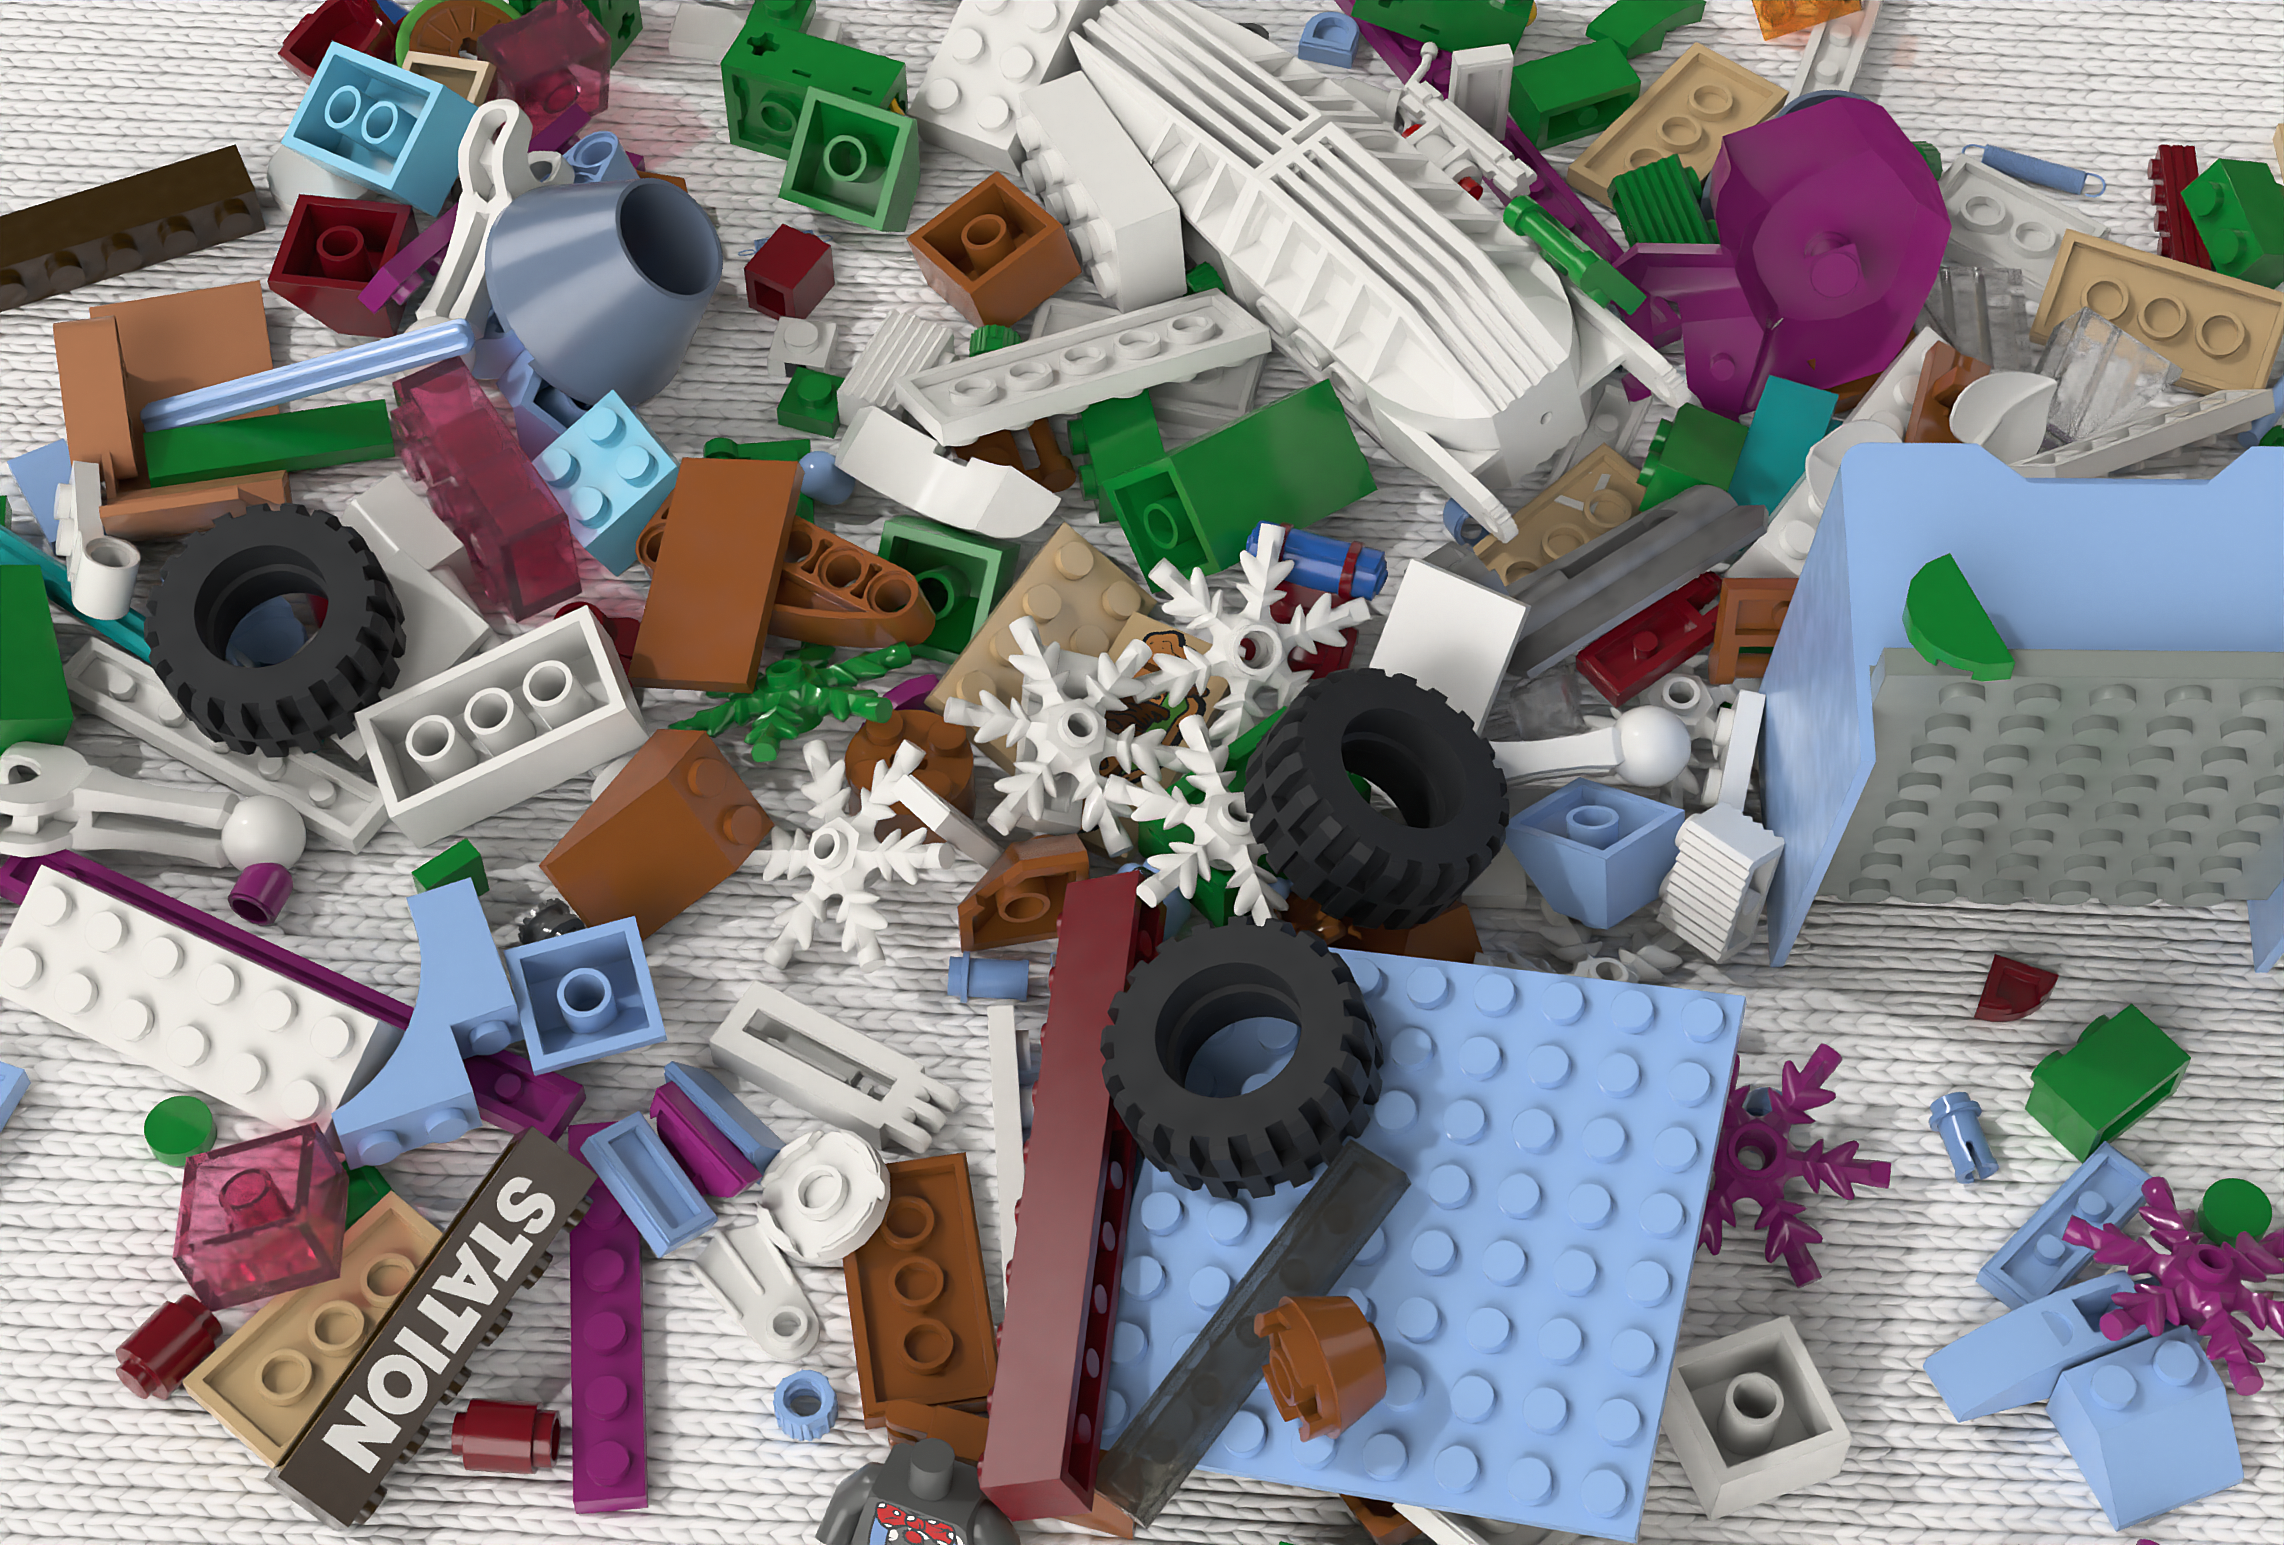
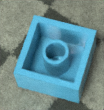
M612 389L523 468L522 472L583 548L618 577L638 559L635 552L636 541L647 523L673 488H675L681 463L646 421Z

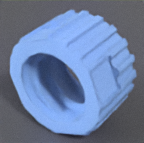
M801 1369L799 1372L782 1378V1381L776 1386V1391L773 1395V1406L778 1427L782 1428L784 1434L790 1435L792 1439L796 1438L799 1441L808 1440L810 1442L815 1438L821 1439L823 1434L829 1433L830 1428L834 1427L835 1420L838 1418L837 1410L839 1408L837 1394L829 1384L827 1376L813 1370ZM799 1396H810L818 1399L821 1402V1407L814 1415L803 1417L793 1412L790 1404Z

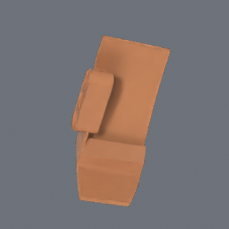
M260 280L89 307V319L53 323L71 467L73 460L99 464L100 482H105L107 505L99 506V513L107 536L117 537L128 542L192 534L196 530L199 533L207 532L215 527L212 520L230 512L233 518L247 514L246 507L267 503L272 511H280L282 503H293L287 470L151 488L143 433L146 430L140 418V411L148 403L273 369ZM279 405L216 422L280 414Z

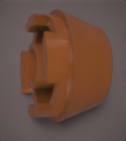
M1283 1296L1279 1301L1278 1307L1256 1315L1254 1333L1259 1338L1269 1335L1271 1345L1269 1352L1270 1363L1261 1366L1265 1380L1283 1420L1288 1422L1300 1418L1303 1427L1298 1428L1300 1441L1307 1442L1323 1435H1327L1331 1439H1337L1385 1397L1387 1384L1383 1364L1386 1363V1352L1383 1341L1375 1325L1371 1321L1367 1322L1358 1305L1350 1297Z

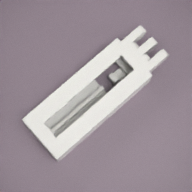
M756 979L709 1040L712 1062L715 1065L839 1129L853 1131L870 1145L881 1151L888 1141L892 1139L917 1153H925L932 1142V1138L924 1129L917 1125L931 1132L938 1133L947 1119L936 1107L946 1112H953L961 1101L959 1094L954 1089L926 1075L925 1065ZM858 1074H861L890 1090L884 1097L874 1092V1085L867 1081L860 1091L851 1087V1084Z

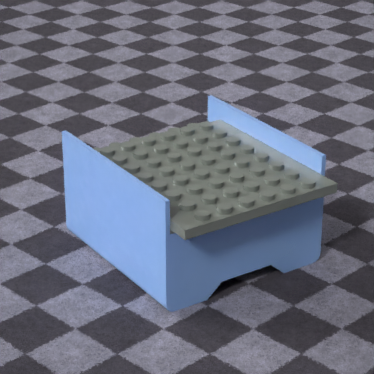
M1865 442L1851 447L1842 458L1758 693L1766 695L1757 738L1762 824L1764 829L1773 830L1774 836L1783 837L1785 842L1766 896L1770 967H1784L1815 895H1837V898L1841 901L1877 903L1888 899L1890 896H1902L1907 902L1941 904L1956 899V897H1968V900L1974 903L1995 905L2016 903L2026 897L2033 898L2037 903L2047 905H2077L2087 902L2090 898H2099V901L2106 905L2142 906L2153 903L2157 899H2164L2165 903L2169 905H2189L2193 907L2212 906L2224 900H2247L2255 973H2268L2284 953V447L2252 446L2211 480L2024 478L1977 443ZM1948 553L1952 555L2015 660L2011 679L1983 682L1972 680L1973 672L1953 668L1941 660H1938L1937 666L1927 662L1909 642L1902 621L1910 581L1926 563Z

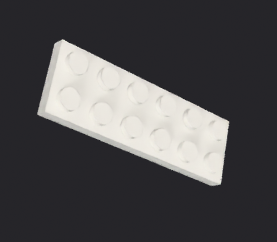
M1214 288L894 379L896 400L943 447L948 445L966 446L976 442L979 436L996 431L1024 429L1031 426L1035 420L1058 413H1079L1086 410L1089 404L1113 397H1134L1142 393L1144 388L1161 383L1189 381L1195 378L1197 373L1216 367L1241 366L1246 364L1251 357L1272 351L1271 334L1269 328L1218 288Z

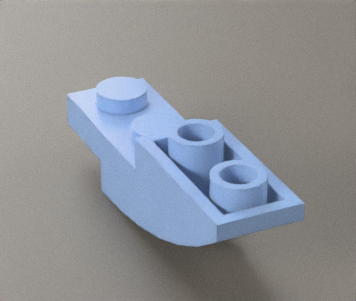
M2125 1269L2087 1280L2023 1305L1986 1323L1926 1358L1922 1367L1958 1423L2048 1399L2051 1397L2063 1371L2153 1338L2146 1326L2141 1325L2130 1335L2118 1341H2111L2103 1335L2099 1322L2104 1314L2115 1309H2123L2111 1299L2112 1294L2118 1292L2137 1293L2134 1289L2135 1284L2160 1286V1283L2154 1277L2133 1282ZM2165 1318L2163 1333L2179 1328L2182 1325L2175 1326ZM2190 1329L2198 1343H2200L2204 1336L2197 1335L2196 1329Z

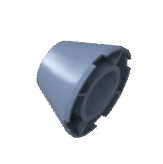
M656 178L549 185L534 188L521 194L499 213L491 226L485 248L484 265L488 293L499 323L505 334L513 329L523 346L534 358L527 364L538 375L559 391L586 404L594 406L613 389L632 407L660 393L677 374L720 281L723 269V253L713 223L694 198L670 182Z

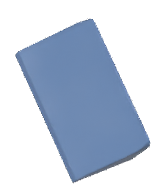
M674 1061L664 1067L666 1083L673 1081L745 1158L764 1175L767 1166L786 1144L711 1073L701 1068ZM761 1177L756 1182L758 1185H761L760 1183L763 1177Z

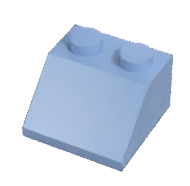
M1578 777L1509 818V825L1505 828V843L1554 912L1580 920L1587 927L1608 930L1659 897L1660 885L1667 873L1676 864L1675 858L1680 853V850L1675 845V838L1680 827L1685 822V810Z
M635 916L503 950L535 1076L667 1041Z
M2188 1325L2181 1326L2163 1333L2161 1336L2147 1339L2061 1373L2045 1410L2116 1532L2240 1484L2243 1481L2244 1472L2225 1386Z

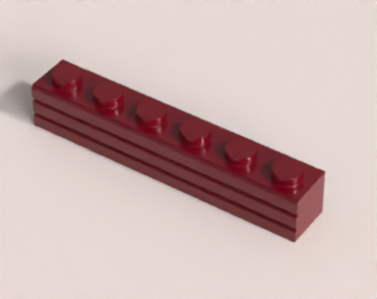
M2161 144L2158 146L2155 159L2150 158L2147 169L2148 180H2153L2150 197L2151 205L2156 206L2157 210L2154 216V231L2160 234L2157 244V255L2212 271L2210 255L2181 195V192L2199 177L2195 146L2186 145L2183 147L2182 145L2170 146Z

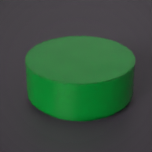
M174 1096L163 1100L150 1111L145 1120L144 1135L152 1154L160 1162L170 1166H186L198 1162L211 1151L217 1138V1127L209 1108L204 1102L191 1096Z
M2226 1178L2213 1183L2205 1192L2198 1207V1223L2207 1238L2221 1246L2222 1242H2227L2235 1248L2237 1236L2243 1231L2248 1232L2258 1243L2264 1237L2271 1223L2272 1206L2266 1194L2253 1183L2238 1178Z

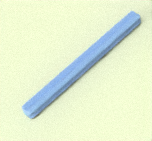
M459 318L151 402L140 411V418L146 432L209 424L468 354L475 346V336L470 323L466 319Z

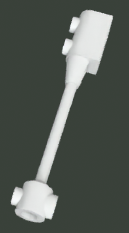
M395 472L359 495L348 505L341 518L342 526H352L364 538L381 566L402 548L484 620L478 605L466 590L468 586L477 580L465 545ZM494 632L481 645L478 651L483 654L505 642ZM634 755L625 756L617 760L611 759L590 769L596 776L590 793L593 802Z

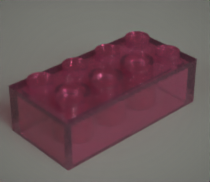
M456 356L445 359L392 382L398 408L391 410L390 416L399 437L407 445L406 448L400 450L403 465L414 483L421 480L424 481L428 487L426 496L433 513L442 522L448 520L451 522L455 529L452 533L465 545L470 562L476 561L482 571L479 572V577L493 605L496 606L503 602L515 622L518 623L581 594L582 588L568 515L461 357Z

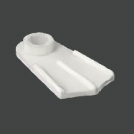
M760 1222L740 1229L717 1230L705 1250L690 1264L692 1274L768 1357L780 1362H794L809 1355L817 1346L820 1338L819 1321L779 1249L766 1237ZM784 1321H794L800 1325V1329L792 1336L785 1337L775 1332L776 1327Z

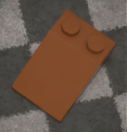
M657 729L538 866L587 928L635 916L641 941L643 942L736 872L775 824L706 731Z

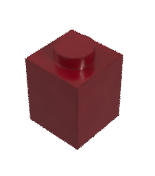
M782 223L744 267L748 307L778 321L780 316L806 319L835 285L831 245L823 242L814 234L803 233Z

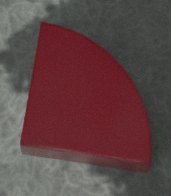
M1995 954L1974 1018L1990 1022H2008L2033 1014L2048 1001L2059 975Z

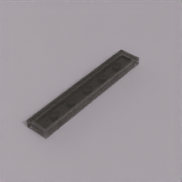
M1352 1139L1346 1143L1098 1464L1095 1485L1096 1494L1145 1529L1150 1527L1264 1378L1261 1366L1270 1363L1269 1352L1271 1345L1269 1335L1259 1338L1254 1333L1256 1315L1278 1307L1279 1301L1283 1296H1326L1412 1184L1404 1171Z

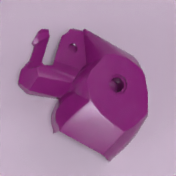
M1837 97L1722 136L1721 148L1712 168L1709 193L1720 244L1636 243L1611 264L1647 296L1632 315H1629L1613 300L1609 303L1615 305L1623 317L1624 324L1654 348L1650 305L1657 296L1678 303L1682 324L1687 388L1700 400L1705 410L1740 423V415L1756 411L1769 375L1824 390L1884 371L1903 347L1932 289L1952 225L1937 180L1923 156L1885 108L1867 100ZM1779 320H1781V322H1780L1776 327L1773 328V326H1774ZM1816 359L1815 371L1807 363V360ZM1630 372L1621 379L1628 402H1636L1652 396L1651 390Z

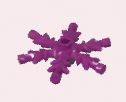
M1821 1043L1800 1073L1791 1060L1784 1063L1782 1070V1096L1768 1087L1772 1111L1761 1117L1750 1115L1742 1107L1750 1091V1084L1736 1089L1740 1069V1057L1736 1054L1713 1167L1715 1184L1713 1189L1708 1191L1696 1253L1705 1242L1710 1253L1713 1256L1718 1255L1722 1246V1220L1736 1228L1737 1222L1732 1204L1742 1198H1751L1762 1207L1761 1213L1754 1225V1231L1769 1225L1765 1244L1766 1261L1772 1263L1783 1253L1796 1287L1807 1286L1820 1280L1822 1276L1805 1243L1819 1244L1822 1243L1823 1238L1817 1230L1794 1216L1807 1210L1804 1205L1788 1201L1784 1198L1786 1182L1793 1177L1803 1176L1813 1192L1819 1194L1821 1179L1834 1192L1846 1200H1853L1855 1198L1851 1183L1877 1188H1889L1891 1162L1854 1159L1853 1157L1860 1145L1857 1141L1845 1142L1823 1153L1824 1138L1816 1141L1805 1152L1796 1149L1790 1142L1789 1132L1792 1125L1816 1122L1804 1111L1828 1104L1836 1098L1835 1092L1820 1088L1843 1060L1841 1055L1830 1046ZM1743 1151H1754L1762 1160V1168L1760 1170H1752L1745 1167L1738 1160V1155Z
M2160 1176L2152 1177L2143 1183L2141 1191L2147 1204L2150 1206L2139 1207L2138 1211L2140 1216L2155 1229L2150 1232L2152 1238L2171 1252L2170 1255L2157 1253L2143 1237L2139 1236L2135 1242L2112 1223L2103 1224V1230L2092 1226L2084 1219L2074 1215L2070 1216L2062 1237L2063 1241L2096 1251L2097 1253L2093 1255L2096 1263L2129 1266L2128 1275L2134 1276L2147 1273L2160 1283V1286L2135 1284L2134 1289L2137 1293L2118 1292L2111 1295L2113 1302L2123 1309L2112 1310L2100 1318V1329L2107 1339L2118 1341L2130 1335L2141 1325L2146 1326L2151 1336H2161L2165 1326V1318L2175 1326L2188 1325L2190 1329H2196L2199 1336H2211L2207 1345L2206 1356L2210 1361H2216L2221 1358L2226 1360L2231 1382L2239 1395L2250 1396L2262 1389L2264 1385L2263 1378L2258 1368L2251 1362L2256 1364L2265 1363L2264 1353L2247 1339L2253 1336L2252 1331L2233 1317L2231 1313H2244L2258 1329L2264 1331L2267 1325L2284 1339V1301L2273 1300V1291L2253 1293L2242 1285L2241 1282L2243 1280L2262 1283L2267 1281L2265 1274L2278 1275L2284 1273V1262L2280 1260L2284 1258V1228L2268 1234L2258 1243L2248 1232H2240L2236 1239L2235 1248L2227 1242H2222L2221 1249L2210 1244H2199L2204 1239L2205 1234L2203 1232L2191 1231L2196 1220L2194 1210L2188 1208L2178 1211L2168 1181Z

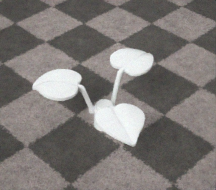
M2005 371L1984 376L1968 385L1958 396L1949 419L1951 432L1962 443H1977L2006 465L2035 456L2046 432L2049 407L2058 383L2052 378L2022 371ZM1868 419L1854 420L1836 428L1810 448L1805 463L1806 478L1812 495L1823 510L1844 454L1854 445L1865 442L1903 443L1896 431L1879 421Z

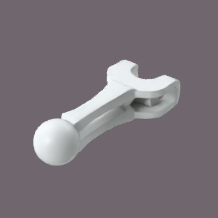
M498 99L480 106L473 115L461 140L458 150V170L463 192L459 198L455 227L448 251L431 291L415 313L418 321L413 323L404 333L462 318L470 323L475 341L483 338L489 310L492 305L485 277V248L491 226L496 217L518 196L531 189L574 183V170L560 153L553 151H532L527 153L533 125L526 113L513 100ZM503 122H506L495 144H493L492 137L494 132ZM547 174H550V176L545 181H543L542 183L540 182V180L543 177H545ZM475 346L468 354L402 372L411 384L429 393L450 392L460 387L471 375L476 361Z
M1655 705L1633 708L1624 713L1614 726L1582 735L1539 741H1489L1495 751L1493 764L1495 768L1503 769L1507 788L1541 780L1583 775L1614 776L1617 773L1633 785L1646 788L1659 787L1673 781L1682 773L1691 753L1690 735L1683 721L1672 711ZM1397 806L1379 811L1387 818L1407 826Z
M28 741L17 742L8 747L0 757V813L13 815L12 823L5 828H0L1 854L35 857L49 855L66 848L76 851L101 849L137 850L191 858L218 868H222L231 862L237 869L243 872L246 867L258 863H277L283 865L288 870L298 861L305 847L306 829L301 815L293 805L277 796L262 794L251 796L241 801L235 792H199L158 786L124 777L95 765L90 766L79 752L69 747ZM16 765L28 766L38 776L31 781H25L18 774ZM128 814H140L185 821L210 828L192 827L153 821Z

